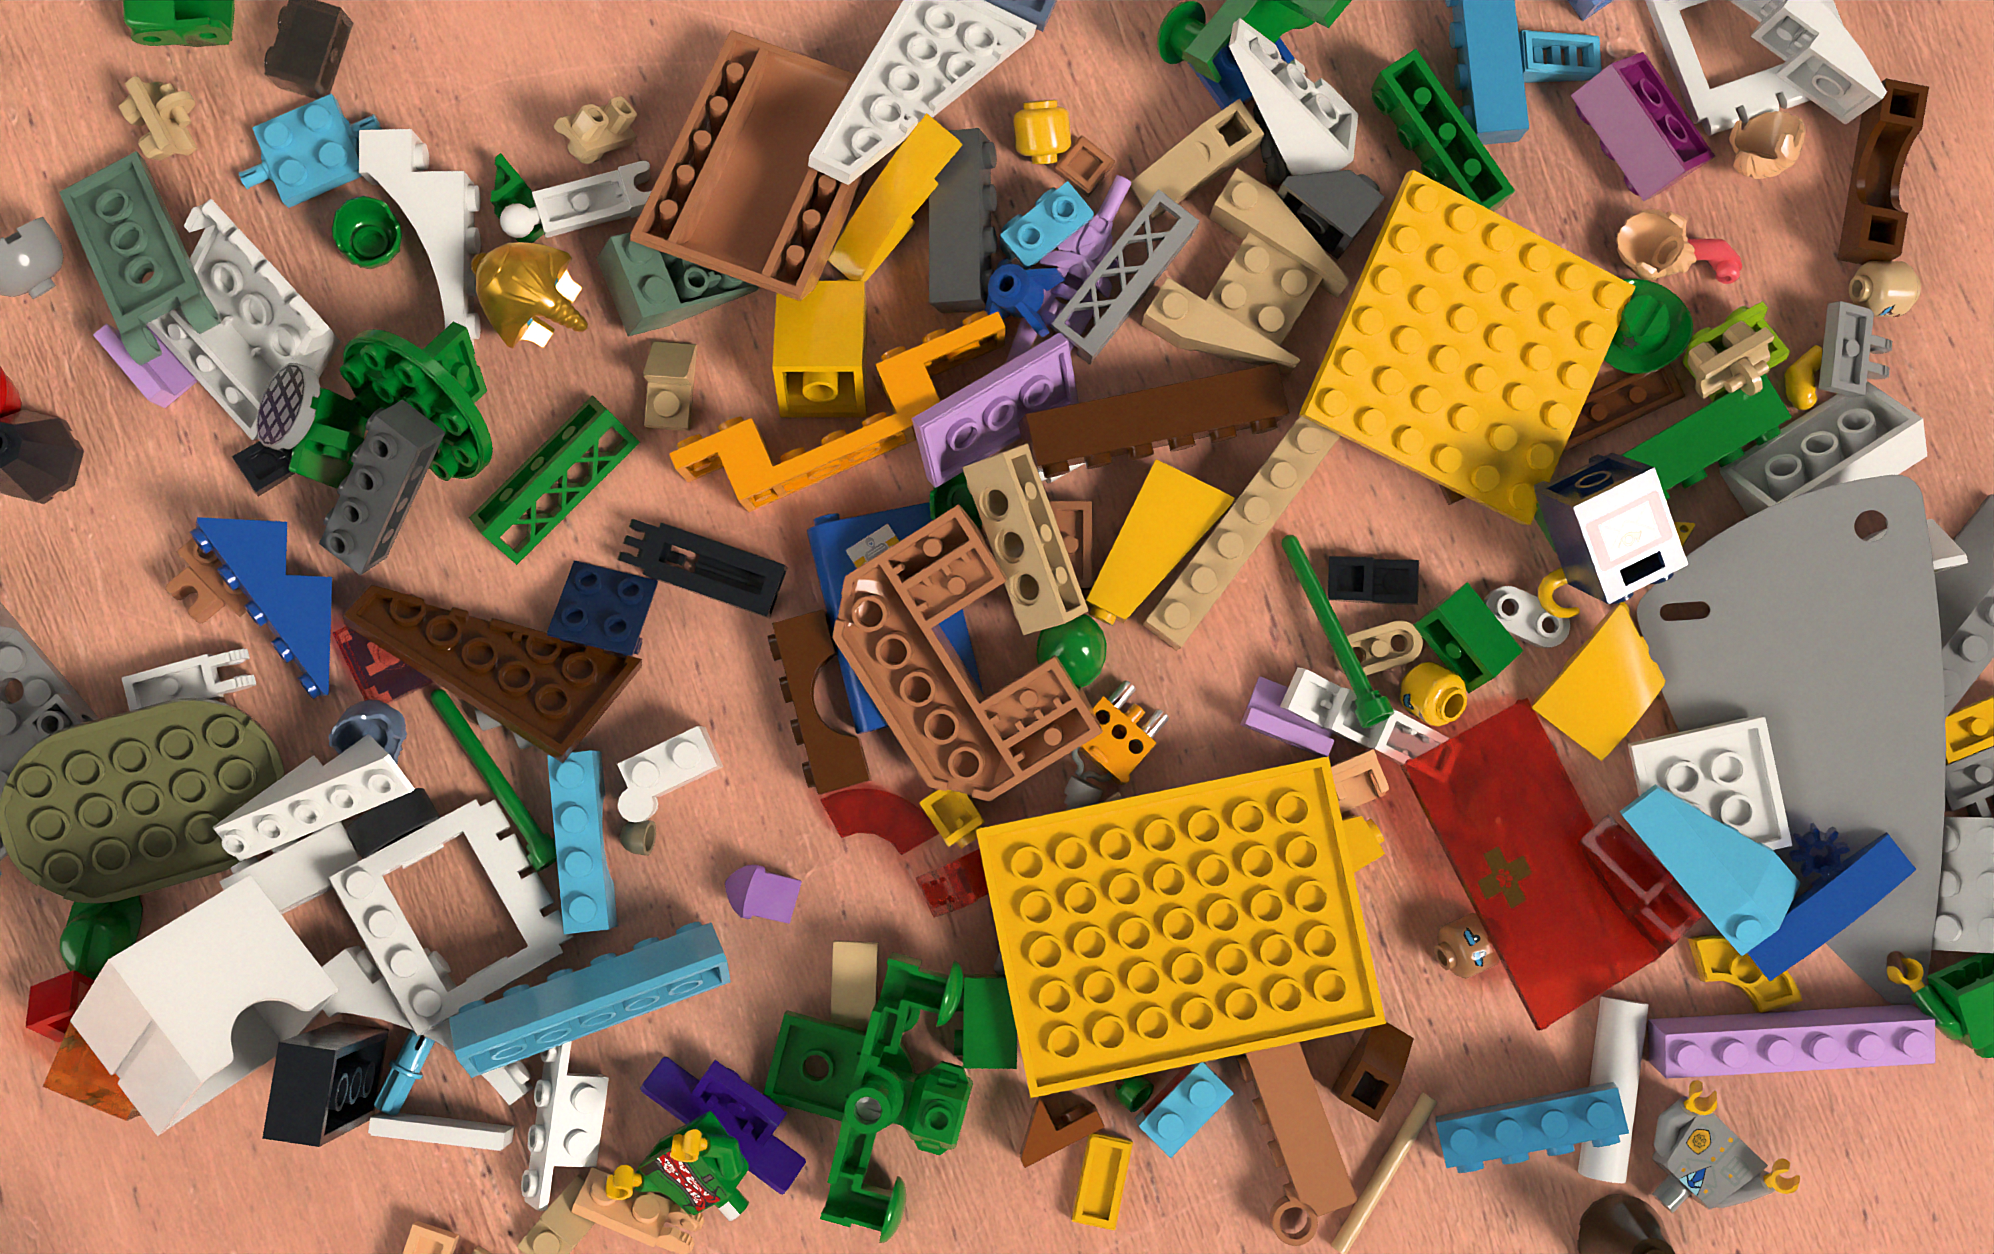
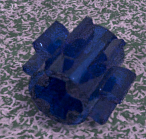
M1810 823V832L1803 836L1797 833L1793 834L1794 839L1799 844V849L1789 852V856L1792 861H1805L1800 868V872L1804 877L1809 876L1814 871L1820 873L1824 881H1828V873L1835 868L1845 871L1846 868L1840 860V854L1849 852L1850 848L1844 842L1834 843L1839 834L1835 827L1832 826L1824 833L1819 831L1814 823ZM1813 847L1817 849L1826 847L1828 854L1825 857L1819 854L1813 857L1810 850Z

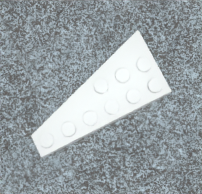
M903 0L811 152L808 166L849 185L903 142L926 113L933 118L1033 38L1037 25L984 0Z

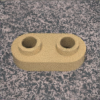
M1401 620L1347 636L1352 648L1360 649L1363 654L1360 664L1366 675L1412 662L1419 656L1423 646L1422 636L1413 624ZM1393 636H1400L1404 640L1402 651L1398 652L1392 649L1390 641ZM1334 652V660H1335V663H1336L1338 669H1339L1343 674H1345V672H1344V670H1343V668H1342V666H1341V664H1340V662H1339V660H1338V658H1337V656H1336V654H1335V652Z

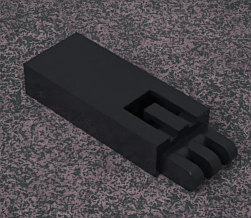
M631 519L629 528L645 534L643 540L626 535L623 544L639 549L637 557L627 552H619L618 561L644 569L643 575L770 619L788 569L786 565L661 523L660 527H656ZM672 545L700 554L698 562L695 563L694 573L666 564L669 561L684 567L688 557L671 551Z

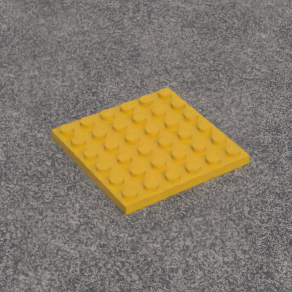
M1415 170L1408 171L1299 415L1522 525H1531L1538 509L1534 485L1541 481L1550 482L1620 324L1623 309L1630 301L1636 286Z

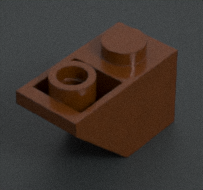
M1388 1022L1366 1028L1330 1092L1339 1100L1379 1122L1401 1083L1414 1038Z

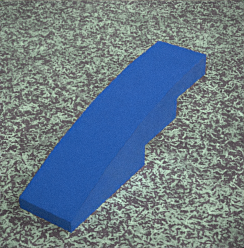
M1886 832L1811 882L1813 887L1792 901L1779 930L1747 952L1767 979L1769 981L1773 980L1848 927L1916 871V868Z

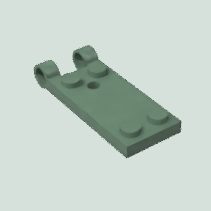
M137 151L59 192L121 334V340L129 355L138 365L142 366L162 355L156 338L147 328L146 324L181 306L186 319L199 334L221 323L216 309L202 288L145 160ZM154 272L150 280H148L145 283H142V279L146 273Z

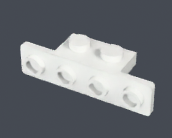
M572 1041L541 1052V1059L544 1062L542 1080L537 1081L534 1091V1101L537 1106L535 1125L533 1124L530 1127L528 1133V1149L531 1152L529 1170L524 1171L521 1181V1191L523 1197H525V1202L537 1211H546L548 1209L554 1166H597L609 1077L603 1074L567 1073Z

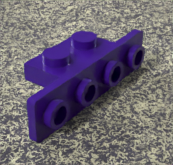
M663 1057L640 1087L641 1092L684 1124L711 1111L728 1135L737 1139L741 1153L748 1162V1171L779 1194H785L806 1163L804 1157L772 1135L787 1112L777 1106L772 1098L761 1094L743 1081L734 1070L724 1067L716 1060H714L699 1081L671 1059Z

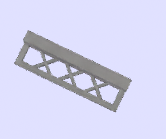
M1158 189L1053 321L1051 328L1058 333L1060 332L1069 342L1078 348L1077 355L1088 364H1091L1193 236L1200 221ZM1158 205L1178 219L1170 231L1151 233L1149 216ZM1144 224L1145 234L1135 235ZM1162 240L1153 251L1152 241ZM1146 242L1148 254L1146 262L1139 266L1124 267L1122 251L1126 245ZM1117 258L1118 268L1108 269ZM1135 274L1134 277L1130 280V282L1126 285L1125 275ZM1119 276L1121 285L1119 296L1116 299L1097 301L1095 285L1102 277ZM1091 292L1092 302L1081 303L1088 293ZM1109 307L1104 315L1099 318L1098 308ZM1093 309L1095 326L1085 339L1065 324L1074 311Z

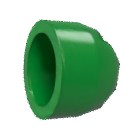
M1143 1075L1122 1079L1123 1085L1115 1084L1116 1098L1130 1112L1139 1110L1148 1101L1153 1092L1154 1085Z

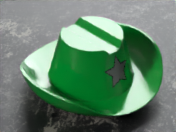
M1623 279L1636 286L1630 301L1623 309L1620 324L1604 360L1614 368L1627 373L1642 374L1652 372L1670 364L1684 352L1693 333L1692 316L1681 299L1666 287L1642 279Z

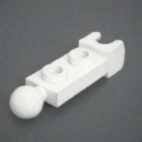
M639 161L620 166L615 171L534 191L532 195L536 207L528 208L523 204H511L502 211L500 225L509 236L523 238L530 234L534 225L541 224L545 238L628 216L631 218L638 217L651 191L641 192L636 187L641 183L649 181L650 163Z

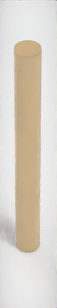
M1421 1093L1357 1200L1358 1202L1354 1205L1333 1240L1331 1246L1340 1253L1347 1254L1435 1108L1437 1101L1425 1093Z

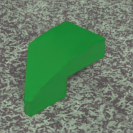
M501 153L495 157V166L497 168L494 190H491L490 202L495 207L494 213L500 219L502 211L511 204H523L528 208L536 207L532 190ZM534 225L530 234L523 238L515 239L518 242L534 243L544 235L542 225Z

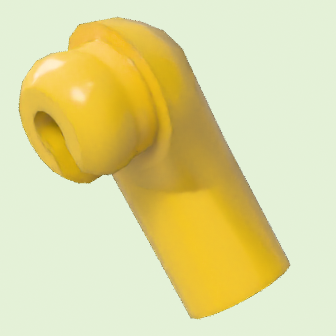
M1818 345L1812 346L1790 365L1784 374L1787 398L1798 410L1810 409L1817 401L1814 373L1821 368L1823 348Z

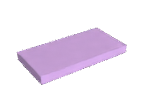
M1060 332L911 418L927 480L935 488L964 472L962 467L985 459L1021 438L1018 423L1025 414L1079 403L1069 342Z

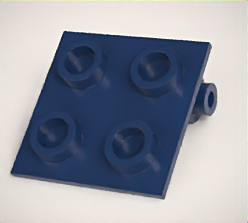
M574 561L548 628L547 636L560 638L561 641L568 640L584 644L586 647L589 645L622 653L624 656L638 655L643 640L640 634L658 586V581Z

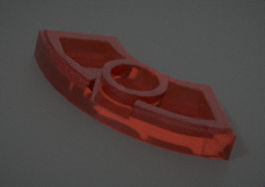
M866 788L850 789L820 799L841 838L856 833L875 834L891 842L897 851L903 855L940 834L930 818L920 808L910 801L887 791Z

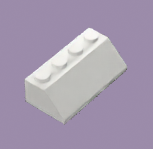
M1867 381L1864 396L1849 397L1836 394L1782 428L1780 435L1760 446H1753L1744 452L1745 455L1722 468L1720 467L1719 470L1747 516L1750 517L1770 506L1827 486L1864 478L1900 474L1927 457L1924 422L1922 417Z

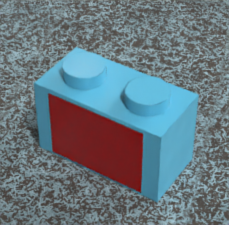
M1204 1062L1187 1065L1135 1117L1138 1126L1172 1158L1234 1093Z

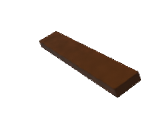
M1668 364L1648 373H1632L1590 392L1563 453L1686 397L1671 365ZM1439 484L1448 505L1466 498Z

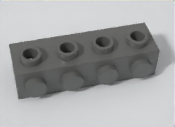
M979 128L952 130L949 132L963 145L934 178L939 185L929 195V303L941 313L985 310L989 294L988 283L995 271L991 269V253H996L997 235L995 228L991 227V211H995L997 207L996 189L991 184V169L995 168L997 164L996 148L994 143L990 142Z
M404 400L397 402L387 409L383 407L377 409L368 419L365 425L368 433L364 442L358 446L351 457V462L354 465L350 474L341 482L337 489L340 497L336 506L330 510L323 522L326 529L319 544L359 575H362L388 557L445 434V431Z

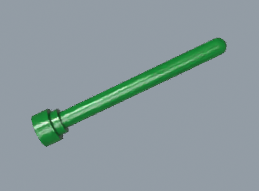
M1286 535L1281 542L1282 548L1358 698L1354 701L1357 707L1354 713L1361 727L1368 728L1385 721L1395 713L1387 696H1381L1379 690H1373L1299 540L1294 535Z
M443 689L433 690L430 695L432 704L529 843L526 846L530 853L527 858L535 870L540 872L557 861L555 837L552 838L548 832L544 834L447 692Z

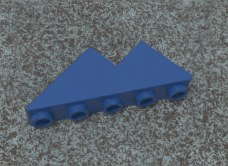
M197 517L196 528L190 531V534L205 554L212 550L222 563V566L217 568L222 579L232 591L239 587L250 602L244 605L246 611L259 627L267 624L277 637L271 641V644L286 663L294 660L303 673V675L298 677V680L310 697L315 699L318 696L329 695L332 577L286 575L287 522Z

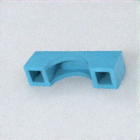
M594 750L572 752L564 763L547 755L564 934L608 930L617 927L614 882L609 873L603 840L602 812L605 784L601 751Z

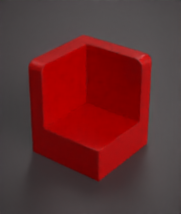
M72 970L30 986L25 1027L58 1043L62 1042L65 1037L73 1036L74 1025L70 1020L76 1012L77 1005L81 1004L95 980Z

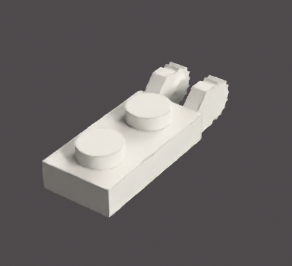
M237 649L217 655L205 654L122 677L129 710L184 698L215 700L224 697L223 694L255 686L254 675H239L233 677V679L220 682L217 667L237 665L249 660L248 649Z

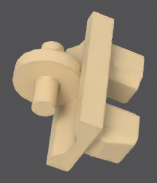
M135 76L125 83L130 95L118 107L130 124L143 126L146 123L150 131L141 137L138 143L145 157L161 161L174 153L189 156L198 149L186 127L191 124L187 113L195 106L191 93L187 91L175 92L172 84H163L158 81L144 83L139 77Z
M619 96L610 99L605 106L598 107L594 104L582 106L578 113L560 117L553 127L558 133L564 134L570 139L568 144L569 153L574 155L581 163L590 164L599 161L605 152L632 145L637 135L629 126L636 118L637 113L625 98Z
M1739 321L1723 333L1722 343L1728 348L1718 354L1708 342H1703L1692 348L1688 355V365L1696 376L1695 391L1702 399L1723 387L1729 393L1740 388L1749 396L1762 390L1760 376L1769 372V366L1766 363L1770 361L1768 343L1774 340V335L1767 327L1755 332L1746 323Z

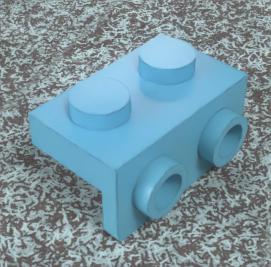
M1067 181L1057 190L1053 187L1042 194L1035 202V207L1024 216L1018 214L1001 229L1002 233L1000 234V249L1010 261L1017 257L1022 265L1029 269L1093 218L1094 212L1069 181Z

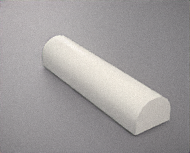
M1604 996L1600 998L1589 1086L1610 1082L1616 1084L1629 1134L1619 1135L1621 1142L1610 1146L1593 1147L1592 1141L1582 1142L1578 1173L1585 1177L1612 1183H1626L1649 1006L1647 1003Z

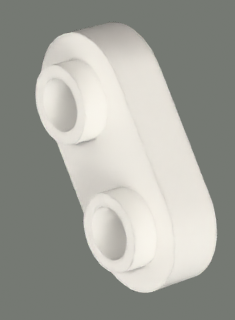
M1503 586L1491 591L1484 599V603L1511 636L1538 648L1554 647L1561 644L1569 634V618H1558L1549 614L1542 608L1538 597L1516 587ZM1504 600H1509L1514 604L1515 610L1511 616L1506 615L1502 611ZM1546 617L1552 619L1555 624L1552 633H1547L1542 628V621Z

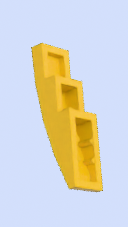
M926 113L895 152L867 192L844 229L828 261L850 281L866 282L916 223L911 217L939 185L934 178L963 144Z

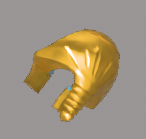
M509 242L488 253H479L472 259L471 270L476 276V293L491 325L507 347L514 348L520 340L533 341L542 348L545 346L555 329L536 316H543L545 319H550L561 326L564 325L566 328H572L573 331L583 332L587 330L588 323L586 319L571 305L582 287L571 279L567 271V267L572 259L568 252L541 244Z

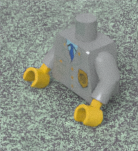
M1699 1080L1692 1081L1688 1090L1689 1097H1681L1659 1115L1654 1139L1656 1151L1652 1159L1669 1176L1652 1195L1671 1213H1674L1689 1196L1704 1207L1712 1209L1749 1202L1771 1194L1775 1190L1782 1194H1791L1798 1189L1800 1175H1795L1792 1178H1783L1779 1175L1789 1170L1790 1162L1787 1159L1781 1158L1776 1160L1772 1166L1771 1173L1763 1171L1768 1165L1713 1113L1717 1108V1092L1713 1091L1708 1097H1699L1703 1092V1082Z

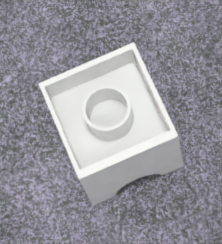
M249 875L108 959L70 1022L111 1076L115 1073L120 1078L117 1084L154 1133L159 1136L276 1057L278 1043L300 1035L339 989L257 882Z

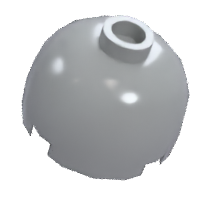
M44 217L24 224L16 229L18 232L5 239L4 237L0 238V295L17 297L29 293L32 299H35L56 286L51 278L62 268L64 255L58 237Z

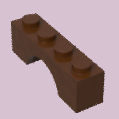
M1886 78L1881 82L1887 91L1883 99L1862 113L1837 260L1863 265L1868 261H1892L1901 256L1908 213L1903 211L1900 205V180L1909 150L1923 127L1929 86Z
M822 609L772 623L775 634L768 635V642L774 661L782 659L786 676L779 678L785 703L793 702L797 719L790 720L797 746L804 744L809 761L803 762L802 768L808 788L816 787L818 795L872 781L861 738L842 735L832 730L821 719L815 705L814 688L817 677L823 667L837 656L827 613Z

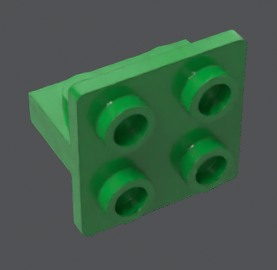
M320 387L319 398L312 397L310 406L316 409L314 421L306 436L299 444L293 447L289 471L338 489L341 482L350 474L354 465L351 462L354 451L364 442L365 425L368 419L363 417L354 408L352 400Z

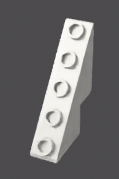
M367 734L324 766L313 755L213 826V829L221 837L223 849L228 854L236 856L239 861H243L408 794L415 788L391 756L370 734Z

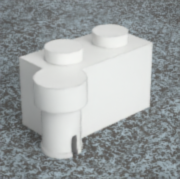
M696 726L618 763L617 765L628 787L619 797V812L623 818L630 822L646 821L658 809L657 797H661L724 767L706 727Z

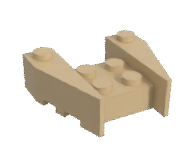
M1237 168L1216 200L1209 219L1244 241L1206 300L1172 279L1167 278L1145 312L1141 326L1180 349L1188 351L1197 350L1213 354L1217 358L1230 361L1234 359L1258 366L1277 363L1280 373L1290 375L1300 359L1281 348L1280 345L1317 286L1338 298L1350 280L1274 190Z

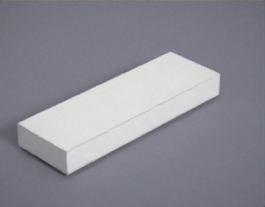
M379 1112L370 1117L368 1133L371 1136L501 1151L513 1142L515 1126L400 1112L397 1115Z

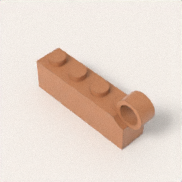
M1296 1042L1244 1053L1242 1056L1236 1057L1245 1083L1253 1081L1258 1098L1252 1100L1257 1118L1261 1126L1269 1124L1274 1140L1267 1142L1274 1164L1276 1168L1284 1166L1290 1182L1283 1185L1286 1196L1281 1197L1273 1204L1269 1220L1277 1237L1285 1244L1291 1246L1304 1245L1314 1237L1318 1228L1317 1216L1325 1215L1358 1202L1300 1043ZM1291 1207H1299L1307 1213L1305 1227L1301 1231L1292 1234L1281 1230L1280 1218L1283 1212Z

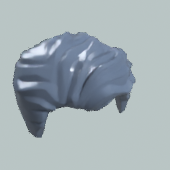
M379 700L360 701L347 708L329 734V746L333 747L338 754H341L367 734H370L391 756L394 762L398 764L400 751L403 750L402 743L407 736L403 715L398 710Z

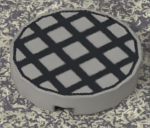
M289 363L280 368L271 379L263 394L256 424L258 439L263 446L277 451H282L283 448L290 450L306 436L316 415V409L310 407L312 396L316 398L320 396L319 379L313 369L298 363Z

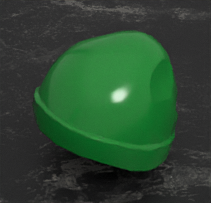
M1085 613L1065 624L1041 630L1037 640L1036 657L1038 665L1056 655L1077 688L1090 685L1100 674L1106 659L1107 643L1104 632L1098 623Z

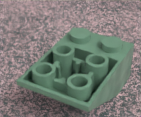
M631 232L610 237L596 257L628 337L668 327L759 289L754 284L630 241Z

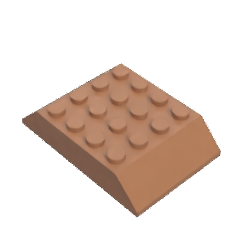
M730 30L630 234V241L801 301L815 289L867 172L865 171L847 185L808 166L811 152L858 75Z

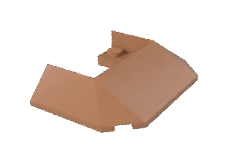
M958 504L845 576L839 613L835 621L832 638L927 786L943 791L952 790L972 795V798L990 802L1103 733V730L1082 687H1076L1056 655L988 697H985L939 626V623L1003 584L1008 578L985 544L984 540L987 537Z

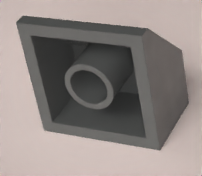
M1351 170L1288 176L1277 193L1320 246L1337 260L1370 221L1385 198L1379 193V186L1371 178L1363 174L1356 175Z

